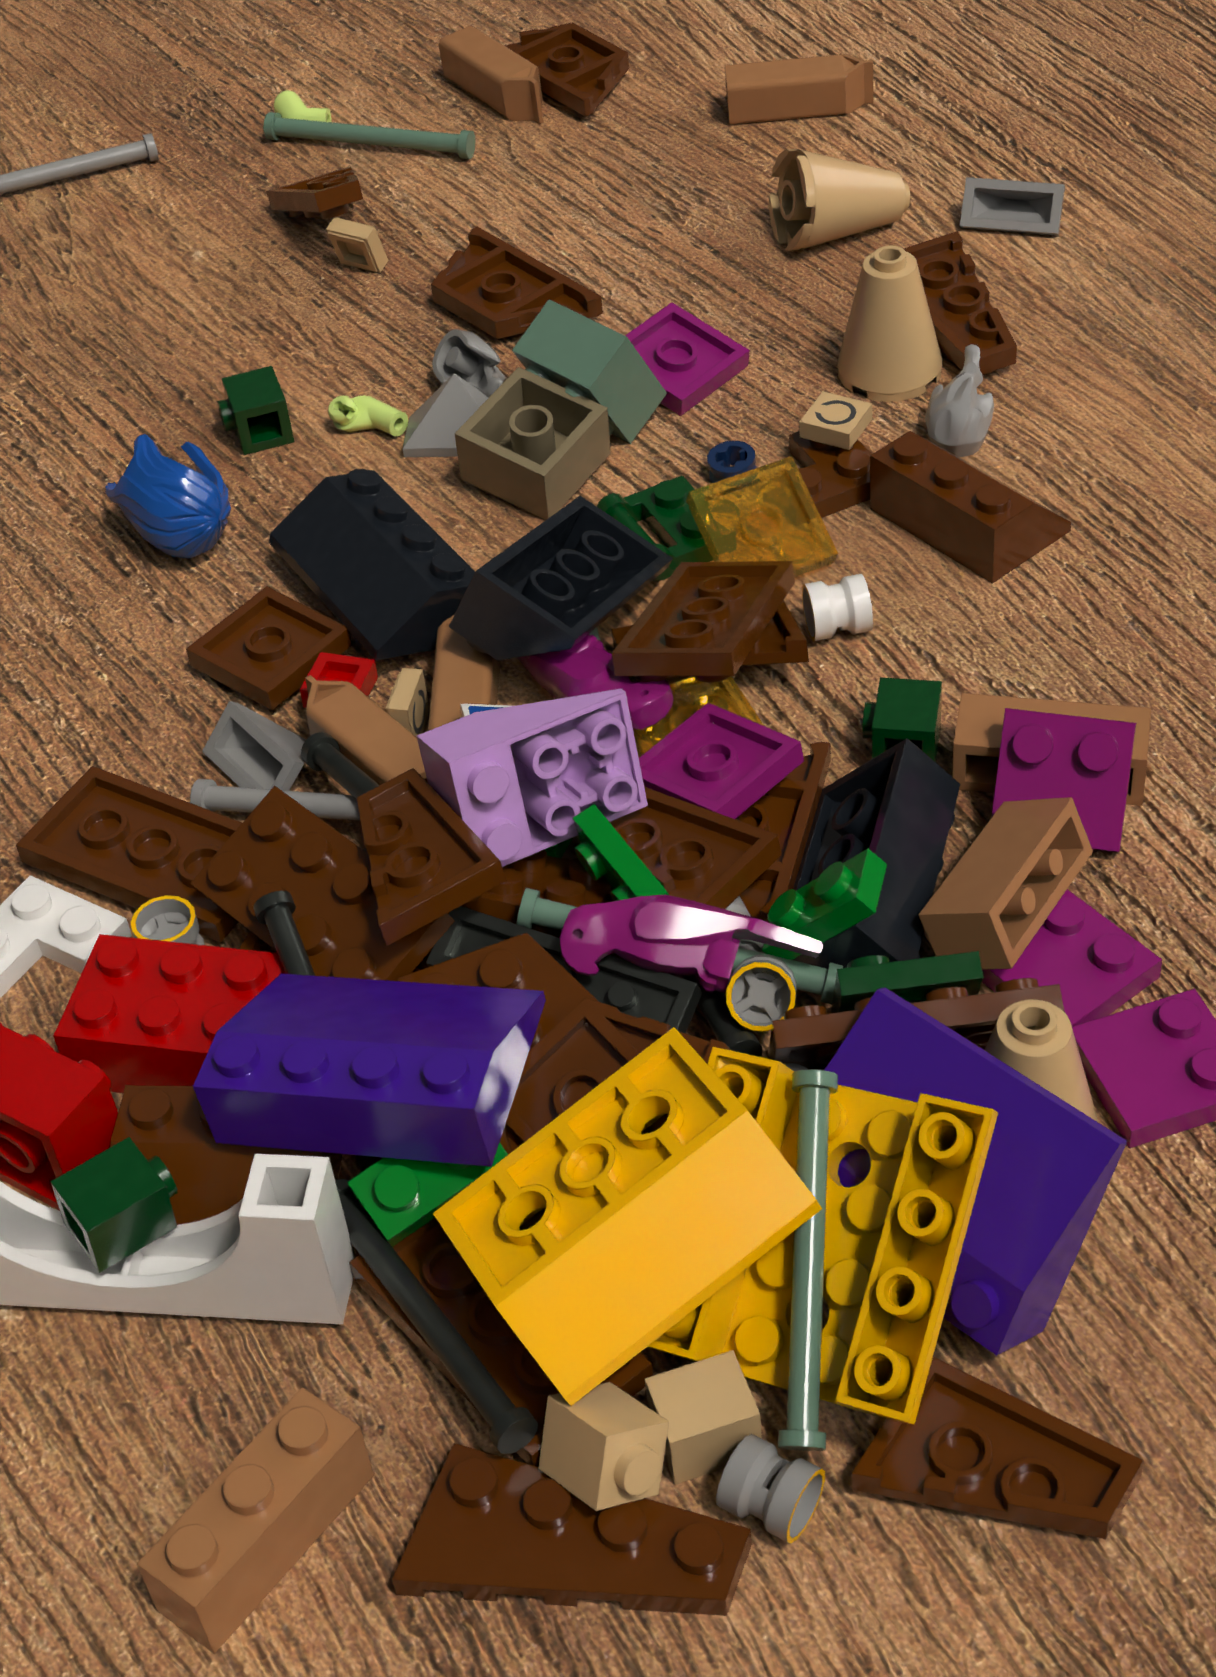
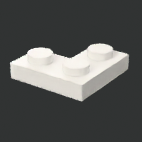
M30 875L0 905V998L42 956L82 973L99 934L122 937L132 936L127 918Z

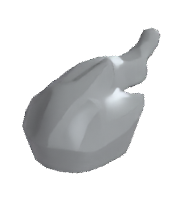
M459 329L451 330L439 342L434 353L433 371L442 385L456 373L484 395L490 397L506 379L496 367L501 362L497 353L489 344L472 332Z
M973 344L965 347V362L962 371L944 389L942 384L935 387L925 415L930 441L958 457L973 455L979 451L988 433L994 412L992 393L977 394V387L982 383L983 375L979 368L980 349L977 345Z

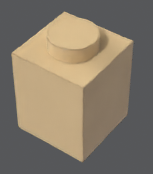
M733 1350L645 1378L648 1408L669 1421L664 1459L674 1485L724 1469L738 1444L747 1435L753 1434L762 1438L760 1412Z
M611 1382L599 1384L572 1406L569 1405L560 1393L549 1395L538 1469L595 1511L659 1495L669 1421Z

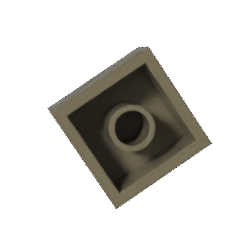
M518 367L456 431L455 441L461 479L547 520L564 506L611 454L608 408L583 396L572 397L565 392L566 388Z

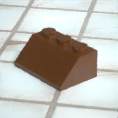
M908 431L870 455V509L992 584L1071 531V522L912 431Z
M125 1085L110 1141V1147L130 1137L147 1160L156 1155L163 1161L172 1175L178 1193L170 1198L177 1225L210 1218L240 1202L244 1196L255 1154L329 1157L335 1180H338L343 1155L338 1153L216 1143L193 1086Z

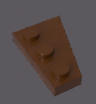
M933 1357L915 1425L886 1419L851 1473L852 1490L1107 1539L1141 1478L1144 1460Z

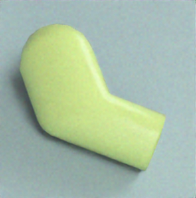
M282 91L274 100V111L280 113L282 118L332 122L329 108H307L298 94L293 91Z
M344 395L337 396L330 402L328 407V415L333 420L334 426L346 432L378 428L396 437L402 435L408 426V416L405 412L371 396L363 395L354 398Z

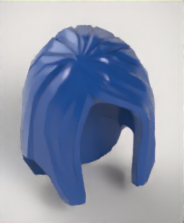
M142 434L134 441V456L123 476H121L117 484L115 482L107 483L105 486L106 495L111 502L119 505L125 517L143 539L168 556L193 558L209 551L223 534L231 511L228 500V488L223 482L219 471L208 460L203 451L190 442H185L181 448L194 462L196 471L163 456L155 442L147 434Z

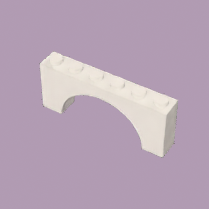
M255 1154L244 1196L240 1202L210 1218L177 1225V1228L101 1273L98 1272L65 1226L59 1210L38 1203L0 1181V1305L343 1324L353 1282L349 1262L355 1258V1254L350 1242V1235L329 1157Z

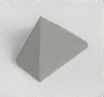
M966 177L960 228L1059 236L1065 184Z
M454 373L409 417L403 444L404 457H458L455 441L456 431L489 397Z
M229 701L202 752L241 788L271 790L276 786L280 790L289 791L305 763L301 757V749L306 739L237 702Z

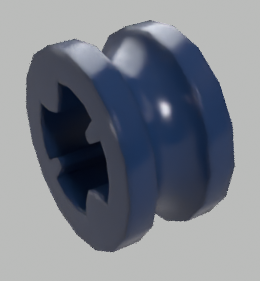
M725 441L717 444L709 451L707 463L710 469L709 479L713 485L726 490H739L748 487L756 480L755 450L751 445L741 441Z

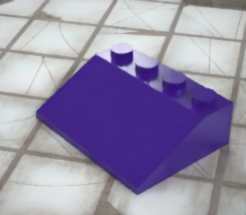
M280 974L217 1031L194 1082L193 1089L216 1143L492 1167L546 1002L544 991Z
M885 987L877 989L825 1069V1071L834 1072L838 1075V1085L918 1102L920 1093L994 1109L998 1112L943 1317L997 1356L1044 1331L1127 1144V1140ZM866 1149L853 1150L842 1158L838 1168L840 1183L844 1187L856 1186L867 1177L871 1167V1159Z

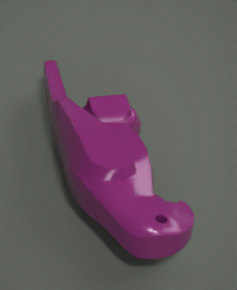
M588 634L571 649L517 657L532 677L555 699L623 689L627 696L633 730H646L655 725L667 715L673 704V694L669 682L666 680L639 682L632 681L630 676H615L612 654L605 651L603 643L594 635Z
M670 895L640 896L613 902L579 906L570 910L560 936L561 957L566 966L577 974L596 976L599 973L597 963L602 958L614 953L627 962L655 972H664L673 976L694 975L696 982L705 992L713 993V991L724 994L740 940H752L814 958L820 955L823 944L819 940L754 917Z

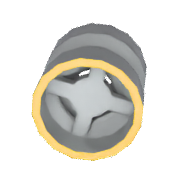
M167 895L153 898L142 904L133 914L131 928L134 938L205 945L203 937L198 933L200 929L195 909L186 899Z
M757 954L744 959L734 969L726 989V1003L731 1016L741 1026L750 1030H771L772 1021L783 1020L784 1012L794 1008L797 982L792 970L779 958L772 955Z
M750 1434L738 1444L723 1471L716 1495L717 1506L741 1519L753 1515L763 1520L767 1532L791 1544L804 1532L818 1506L825 1483V1471L802 1458L790 1462L778 1455L776 1446Z

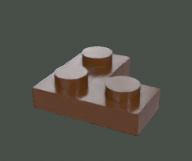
M800 431L789 435L790 453L804 468L796 469L791 473L768 481V497L795 528L870 500V455L872 453L858 439L851 449L847 450L801 438Z

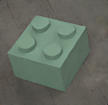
M550 299L512 349L513 353L526 368L525 370L566 388L565 392L572 397L583 396L607 407L609 437L612 434L630 444L667 394L628 337Z

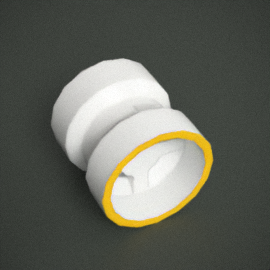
M862 574L845 576L839 584L827 585L822 581L802 585L803 611L808 633L812 641L832 638L837 628L840 631L848 630L852 634L872 631L873 612L866 580Z

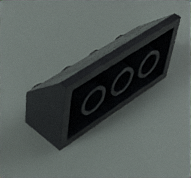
M355 469L348 474L325 477L270 533L269 544L376 661L435 650L439 626L456 613L475 574V571L375 470Z
M579 496L476 570L449 628L463 636L475 650L489 654L497 661L571 649L670 566L673 558L582 496Z
M908 738L822 789L793 889L798 890L817 879L831 864L835 862L844 863L868 848L887 864L876 913L823 942V948L818 957L814 958L802 954L793 959L794 961L828 969L830 962L847 968L849 962L873 955L886 956L889 958V962L920 958L919 949L924 931L919 913L933 896L937 877L944 864L942 857L949 829L955 819L954 808L960 783Z

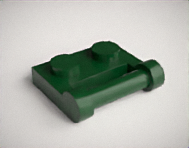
M683 475L671 480L662 481L653 487L624 498L620 494H608L597 504L599 509L673 558L670 566L653 580L655 582L669 578L681 562H711L736 552L735 533ZM644 520L664 545L656 544L638 522Z

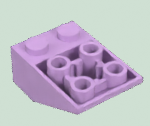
M623 689L475 712L417 735L428 784L500 860L502 867L577 836L578 833L573 817L593 804L597 806L609 822L648 806L627 696Z

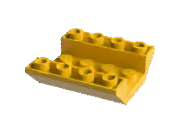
M673 1027L433 1214L496 1309L563 1398L572 1406L822 1210V1207L749 1111L679 1031ZM663 1115H669L666 1122L659 1129L651 1133L641 1134V1132ZM546 1208L538 1223L531 1228L520 1230V1226Z
M712 1047L707 1065L749 1111L796 1172L799 1093L792 1090V1073L795 1071L780 1061ZM838 1085L836 1093L830 1094L823 1297L829 1306V1318L827 1324L822 1329L819 1400L866 1414L915 1425L997 1120L998 1112L994 1109L920 1093L918 1102H913ZM866 1149L871 1159V1167L867 1177L856 1186L844 1187L840 1183L838 1168L842 1158L853 1150ZM794 1232L647 1347L693 1362L733 1350L745 1378L788 1390Z

